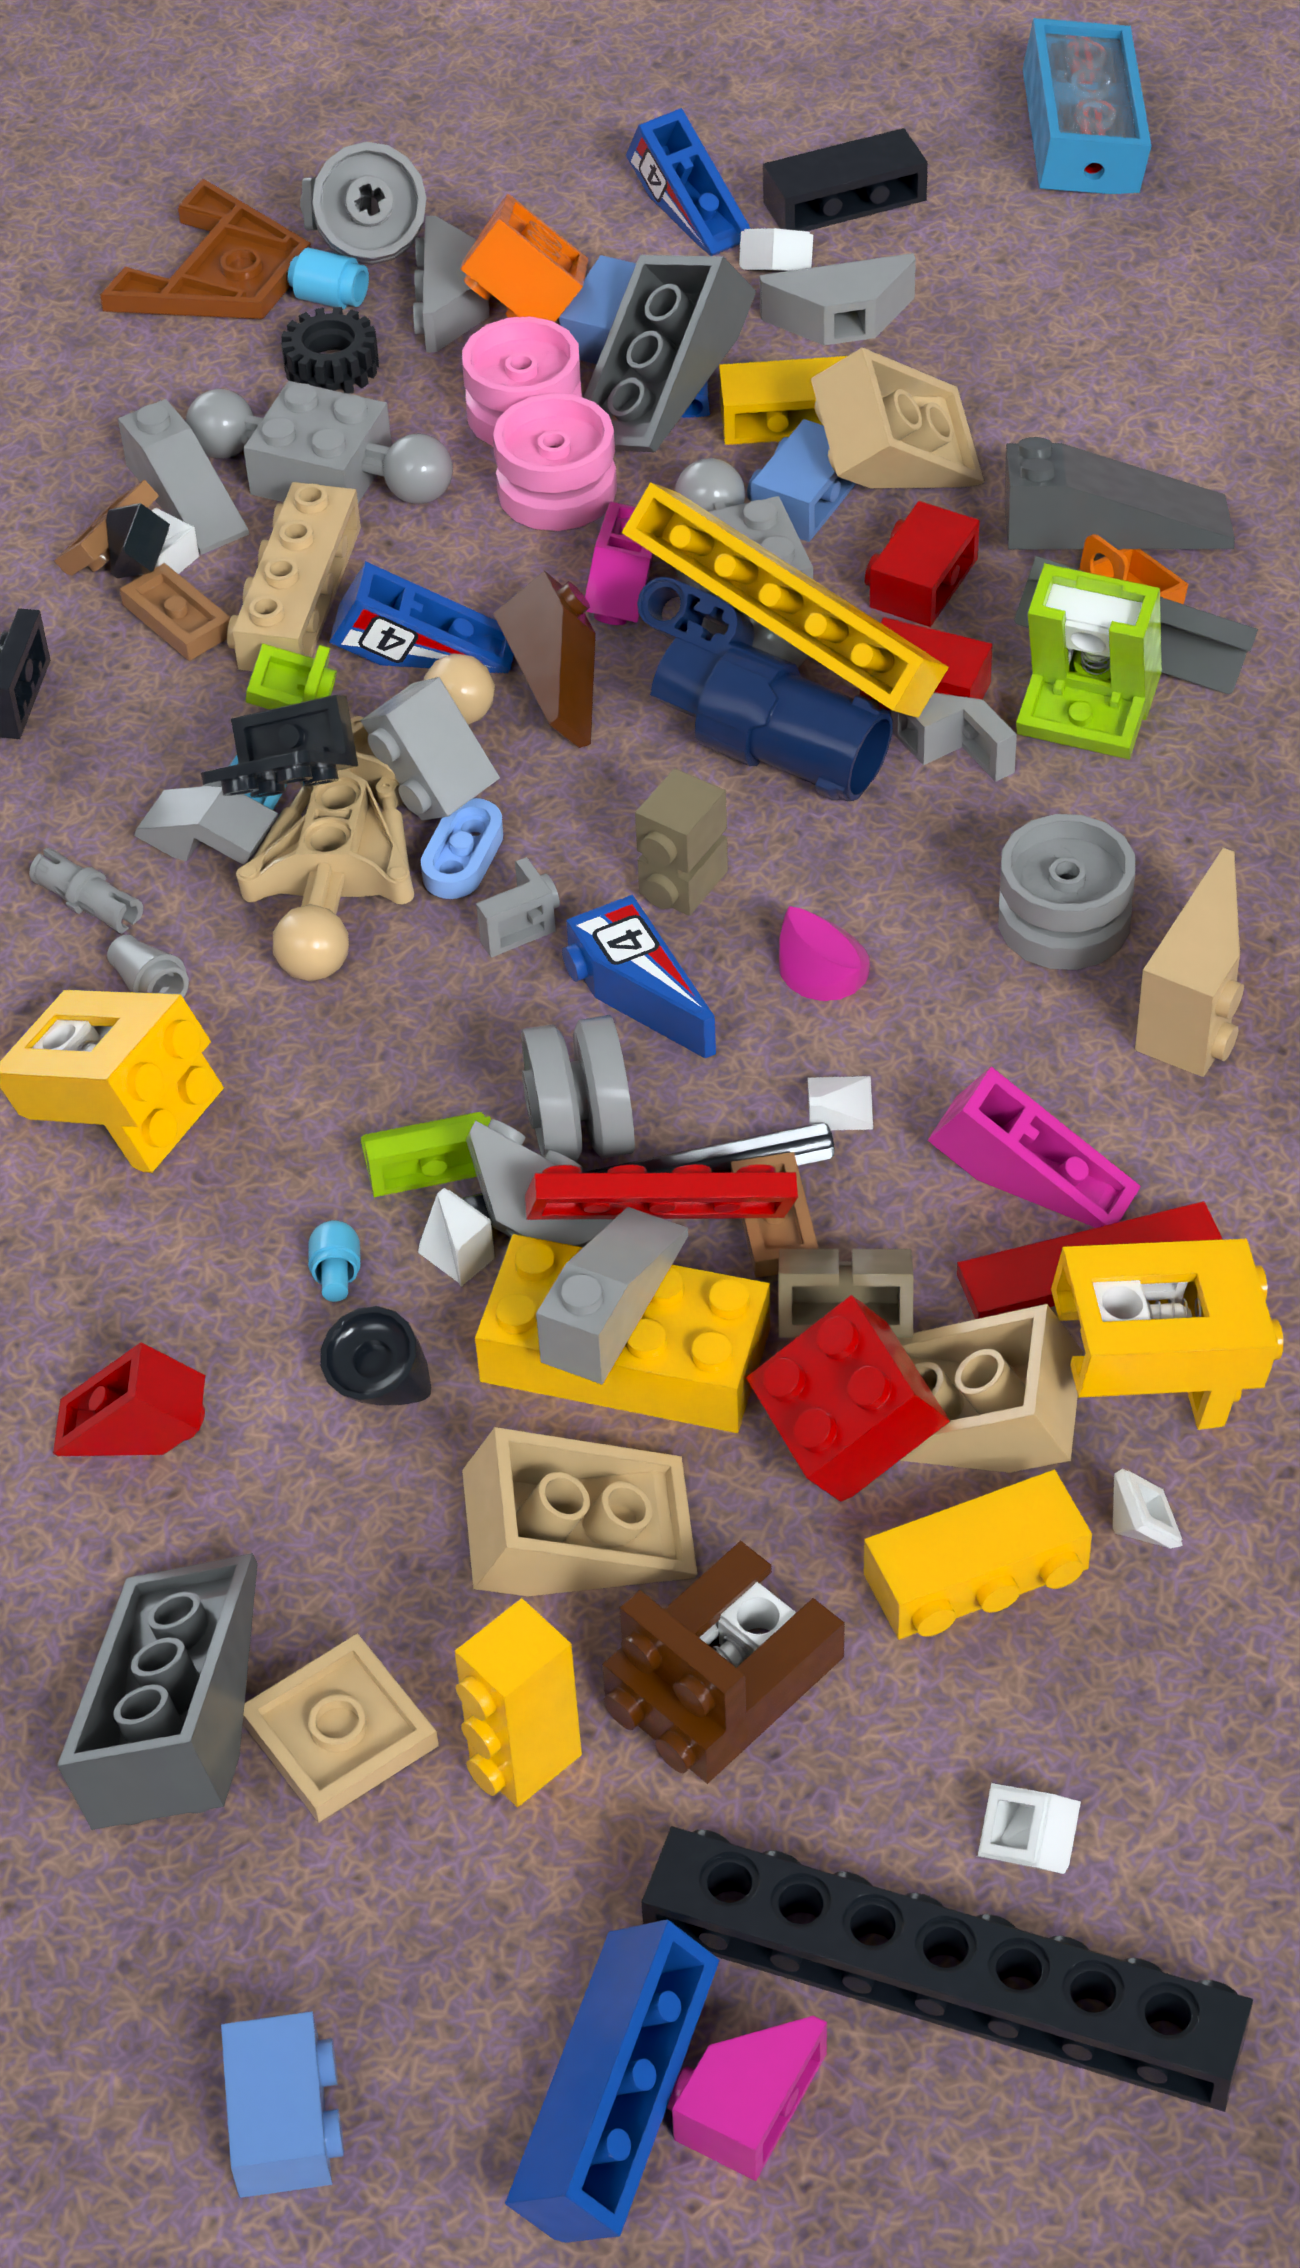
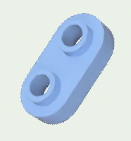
M473 798L448 817H442L421 857L423 884L431 894L444 899H457L471 894L478 888L503 840L502 814L495 804L484 799ZM478 832L481 834L478 836H472L470 833Z

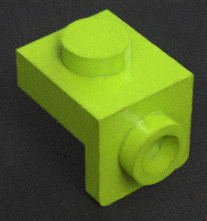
M262 643L246 691L245 702L271 710L331 696L337 670L328 668L330 648L319 645L315 658H311Z

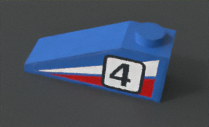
M677 109L638 125L627 150L626 157L649 198L710 256L740 245L741 231L751 228L683 109Z
M366 561L339 603L329 643L382 666L431 668L435 661L454 653L473 656L484 664L490 673H509L514 656L496 620Z
M633 894L566 920L568 946L562 948V957L573 981L584 980L596 999L699 1056L708 1058L716 1054L714 1014Z

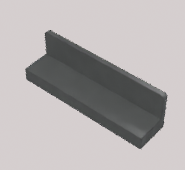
M1035 556L1014 618L1015 623L1029 628L1028 611L1044 563L1073 570L1078 569ZM1160 597L1162 673L1225 694H1231L1234 691L1246 654L1251 652L1258 629Z

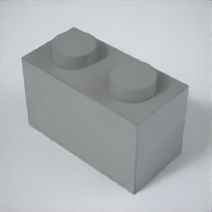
M440 677L412 683L360 720L369 734L368 744L372 752L382 763L388 765L395 774V778L400 784L399 794L402 801L410 811L420 817L421 821L448 817L500 779Z

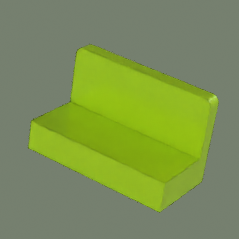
M475 1112L363 1135L361 1137V1145L373 1196L379 1197L477 1177L466 1138L475 1121L488 1126L491 1121L490 1116L485 1117L482 1112Z

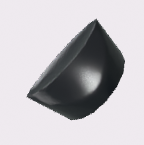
M379 1306L358 1308L342 1316L327 1332L321 1346L320 1367L327 1383L342 1396L360 1403L382 1406L421 1402L431 1395L428 1364L421 1345L410 1324L396 1311Z

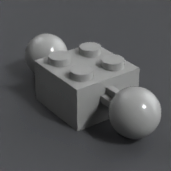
M288 381L264 418L255 417L246 400L239 394L227 389H212L200 394L191 403L187 411L186 423L191 427L207 456L225 459L233 457L244 450L250 495L284 502L292 482L356 489L359 503L375 476L380 475L384 476L388 488L399 499L411 504H425L438 499L447 490L452 480L453 463L446 447L436 438L416 433L403 436L392 444L387 402Z
M700 459L691 463L682 471L676 482V492L682 494L813 579V566L779 496L744 504L745 487L740 474L733 466L719 459ZM674 568L680 582L720 598ZM746 615L754 628L753 647L794 663L797 668L805 662L809 655ZM705 617L702 627L714 635L715 633L725 635L729 626H720Z

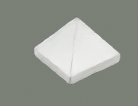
M1121 1469L1114 1474L1113 1498L1114 1533L1167 1548L1182 1546V1537L1164 1490L1130 1471Z

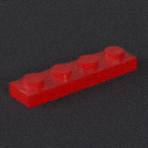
M696 1164L675 1168L672 1173H647V1169L639 1165L616 1166L609 1169L607 1173H582L581 1168L577 1166L557 1165L544 1169L542 1173L534 1174L525 1194L526 1220L615 1219L627 1207L662 1219L785 1218L798 1198L796 1172H776L775 1167L765 1164L744 1166L739 1168L737 1173H712L709 1166Z

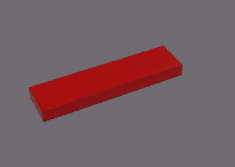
M1205 1201L960 1261L957 1262V1277L975 1319H980L1048 1304L1049 1307L1055 1306L1051 1287L1063 1247L1223 1240Z

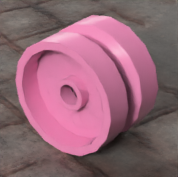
M535 317L502 319L487 324L470 336L462 349L468 425L477 438L493 447V432L497 419L510 406L528 397L549 393L571 394L582 397L578 342L568 329L553 321Z
M549 393L528 397L510 406L497 419L493 432L494 456L498 466L496 471L497 492L502 509L514 521L538 530L563 531L580 528L599 519L607 511L609 503L614 502L617 491L616 467L613 461L615 453L614 428L609 414L597 403L578 395Z

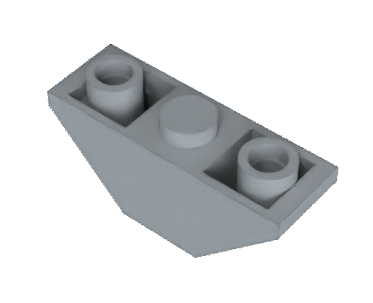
M425 216V237L415 239L417 269L423 270L414 271L416 302L413 304L415 335L425 334L426 352L439 351L487 319L490 310V298L486 300L475 293L464 282L467 274L460 269L464 258L476 239L437 216Z
M913 253L759 275L761 319L822 345L876 338L915 298V256Z
M491 1119L489 1125L485 1126L475 1121L466 1138V1142L493 1228L510 1237L516 1234L584 1247L614 1220H526L525 1194L535 1173H542L544 1169L557 1165H573L581 1168V1170H583V1167L570 1158L552 1150L548 1151L545 1158L522 1146L526 1137L503 1122Z

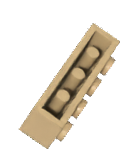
M292 482L284 504L278 503L276 505L273 515V531L269 540L261 542L257 571L254 577L246 579L243 589L242 608L239 615L231 616L228 625L227 642L230 649H235L238 670H254L262 643L312 657L361 529L356 489Z

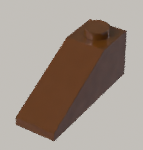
M543 571L494 612L493 615L549 725L578 748L591 744L596 633L585 614L590 605L574 584L568 581L562 586L546 571Z

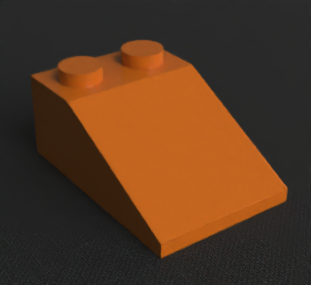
M507 193L467 253L460 269L467 274L464 282L475 293L486 300H489L493 295L509 308L505 313L508 318L535 317L556 322L583 288L588 258Z

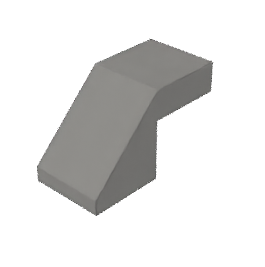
M933 693L919 718L891 710L893 734L923 765L963 748L995 782L1015 773L1017 734L984 700Z
M201 786L164 790L136 828L134 836L171 857L187 861L199 843L203 842L244 865L252 859L275 823L278 813L245 794L223 796L222 787Z

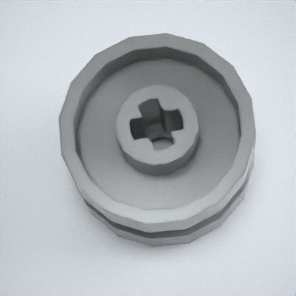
M362 142L346 146L326 160L315 179L312 209L318 233L331 251L336 254L353 257L360 264L375 265L392 261L411 248L423 226L427 197L422 177L407 156L389 145ZM373 197L378 201V212L369 216L367 209L362 212L360 211L359 203L363 198Z
M1054 814L1034 819L1013 832L1002 849L998 929L1007 946L1026 961L1049 969L1078 970L1100 964L1118 952L1130 933L1132 897L1135 883V853L1126 837L1106 822L1074 814Z
M611 1015L578 1020L573 1032L575 1061L572 1062L569 1059L564 1036L554 1024L522 1029L523 1089L530 1125L532 1129H535L540 1155L545 1158L548 1151L552 1150L577 1163L582 1152L580 1125L582 1121L586 1123L593 1150L602 1159L632 1154L635 1149L630 1094L619 1037Z

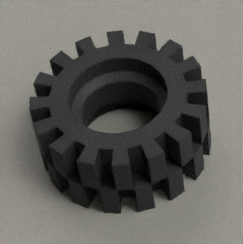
M323 307L315 309L316 316L314 317L305 312L299 315L300 323L291 320L287 324V331H283L281 335V346L288 381L309 384L333 391L343 389L344 393L351 394L354 393V384L364 388L368 385V377L375 378L377 367H379L376 331L366 316L359 319V312L352 309L346 315H343L342 307H333L331 314H325ZM339 350L336 353L321 354L324 351Z

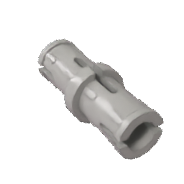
M52 848L43 850L44 856L51 859V861L40 853L34 858L29 872L31 880L63 897L64 900L68 901L66 902L67 907L80 914L82 911H85L103 921L120 934L129 929L128 926L121 923L122 919L133 925L141 918L143 913L142 902L110 885V883L105 881V875L93 867L83 868L76 865Z

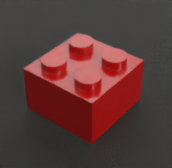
M852 1294L746 1377L805 1477L840 1502L856 1495L950 1422L888 1323Z

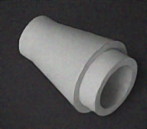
M122 935L111 943L107 952L108 962L118 971L130 992L181 994L184 998L188 990L189 978L181 959L142 943L132 935Z

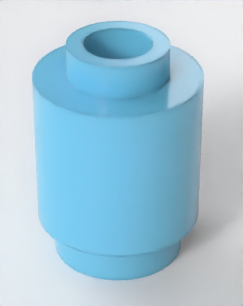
M305 248L290 263L288 283L293 287V292L297 299L345 309L347 305L358 307L362 304L368 289L369 273L367 267L358 264L357 260L353 257Z

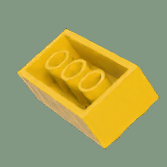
M516 1234L512 1235L475 1336L480 1382L734 1433L739 1432L752 1390L746 1377L759 1367L770 1331V1283L671 1265L604 1383L599 1384L541 1363L536 1313L565 1264L583 1247Z

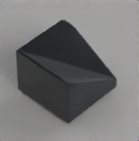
M142 503L109 509L107 513L111 574L117 579L153 572L170 529L168 522Z

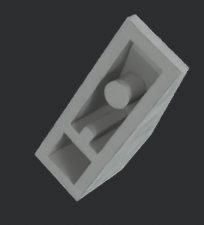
M167 399L146 405L135 412L118 418L126 466L140 482L145 479L159 495L155 501L165 513L195 527L200 555L249 535V529L191 427Z
M627 1207L565 1264L536 1313L541 1363L603 1384L688 1238V1227Z

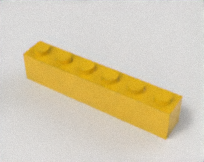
M650 482L621 532L892 711L919 718L949 668L676 491Z

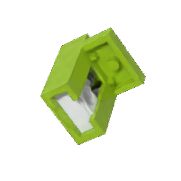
M1044 563L1028 611L1033 674L1016 721L1017 734L1130 760L1142 720L1147 719L1162 673L1160 588Z

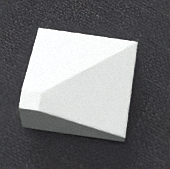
M871 1076L808 1078L809 1125L824 1122L829 1125L831 1130L873 1129Z

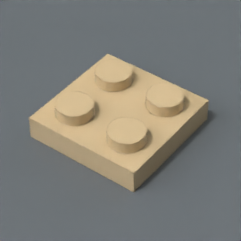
M358 1633L244 1704L243 1725L318 1823L439 1746L437 1731Z

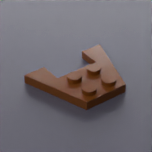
M202 178L179 204L178 213L181 224L210 231L209 234L170 279L124 267L100 294L102 309L104 312L264 319L290 287L288 283V270L292 259L295 256H299L305 248H311V243Z

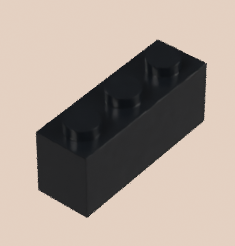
M905 128L763 163V203L780 229L796 231L819 229L927 201L928 161Z

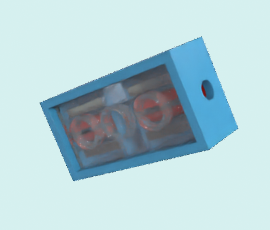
M1033 18L1022 69L1039 189L1103 194L1140 193L1152 145L1131 26Z

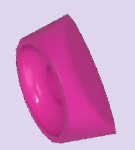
M792 906L788 907L779 937L780 975L788 987L803 997L819 1001L840 1000L856 993L866 983L870 973V957L865 948L856 938L834 923L807 910Z

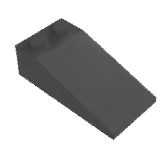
M639 256L584 395L585 399L597 403L609 414L614 428L615 450L655 453L739 338L756 290L724 256Z
M1028 437L1020 440L1019 443H1006L1004 502L1008 549H1083L1086 538L1092 534L1099 535L1116 549H1234L1235 537L1225 494L1063 443H1052L1050 440L1042 437Z
M253 1553L126 1578L57 1765L91 1830L123 1824L134 1825L146 1820L185 1813H202L210 1809L224 1807L240 1757L258 1566Z

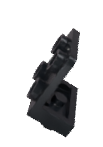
M332 695L231 718L239 764L202 772L201 778L203 786L222 787L223 796L250 793L251 798L285 793V784L303 781V786H316L338 781L337 771L358 766L347 696Z

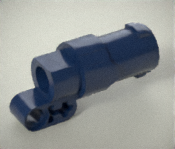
M668 577L653 579L644 586L637 602L641 618L645 623L673 640L659 662L653 678L650 695L671 708L695 717V738L700 745L748 766H757L760 762L768 764L814 784L819 795L830 800L843 799L845 801H854L860 798L879 773L890 746L893 733V719L888 710L881 708L877 700L866 695H856L854 698H851L800 676L796 664L753 647L755 635L751 621L746 615L725 600ZM680 597L681 604L677 614L670 620L663 621V607L672 598ZM704 617L720 626L726 627L729 625L725 635L715 633L714 635L702 627Z

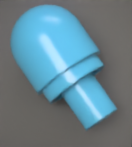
M331 1220L317 1226L309 1238L308 1267L315 1281L322 1285L323 1297L332 1302L341 1301L348 1295V1283L356 1278L360 1270V1241L357 1233L350 1225L342 1221Z

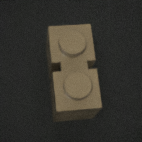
M674 768L635 812L637 851L642 853L637 859L639 894L644 895L651 904L658 908H673L690 916L728 872L727 837L722 835L727 829L726 790Z
M779 1249V1337H798L852 1294L884 1319L897 1338H913V1262L911 1249H852V1261H839V1249Z

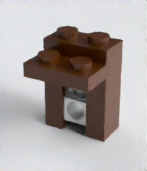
M739 1541L664 1609L644 1592L638 1590L619 1607L622 1635L621 1648L602 1664L605 1693L604 1704L611 1716L628 1730H633L639 1726L655 1740L657 1751L671 1768L679 1773H686L690 1769L707 1784L844 1658L845 1622L814 1598L797 1613L760 1584L772 1573V1565L742 1541ZM755 1628H764L770 1630L769 1632L763 1634H753L747 1632L748 1630Z

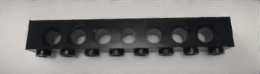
M671 1826L641 1902L643 1924L669 1920L715 1957L1219 2111H1226L1248 2031L1253 2005L1252 1998L1238 1995L1228 1985L1213 1980L1194 1982L1167 1974L1157 1965L1140 1958L1120 1960L1093 1952L1083 1943L1070 1937L1053 1936L1046 1938L1017 1929L1011 1922L999 1916L982 1914L976 1917L952 1910L925 1894H898L872 1886L868 1880L854 1873L840 1871L831 1874L801 1865L797 1859L780 1851L769 1850L761 1853L731 1844L725 1837L713 1831L695 1830L690 1832ZM726 1891H736L746 1896L736 1902H723L715 1898L718 1894ZM796 1912H806L814 1915L817 1919L806 1924H796L788 1921L786 1917ZM875 1933L886 1937L889 1941L881 1945L870 1946L861 1943L857 1938L864 1934ZM938 1955H949L955 1957L961 1963L954 1967L943 1968L932 1964L929 1959ZM1009 1977H1023L1031 1981L1034 1986L1025 1990H1015L1007 1987L1001 1981ZM1087 1998L1096 1999L1104 2003L1108 2009L1101 2012H1088L1079 2008L1075 2002ZM1155 2021H1169L1179 2026L1182 2032L1175 2035H1164L1152 2029L1149 2024Z

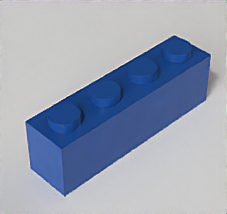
M663 1920L608 1932L505 2201V2205L552 2239L568 2243L621 2236L720 1961L671 1921Z

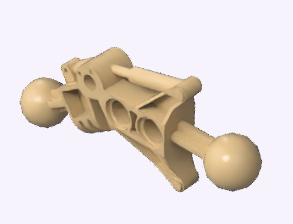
M454 653L435 661L424 676V680L440 677L468 725L481 720L493 704L495 684L488 668L473 656ZM361 716L351 718L358 766L337 771L339 780L336 782L316 786H303V781L300 782L301 789L291 806L283 808L254 858L241 866L236 872L242 898L247 902H257L265 897L277 894L304 896L301 907L291 909L280 919L273 931V955L280 967L291 977L308 982L330 977L341 968L348 955V931L341 919L336 915L341 897L381 895L396 904H406L414 898L403 817L401 812L396 810L398 805L404 803L399 794L400 784L388 765L382 763L372 752L368 744L369 734L360 721L364 717ZM377 803H379L380 807L383 809V812L380 811ZM307 805V813L302 817L301 814Z

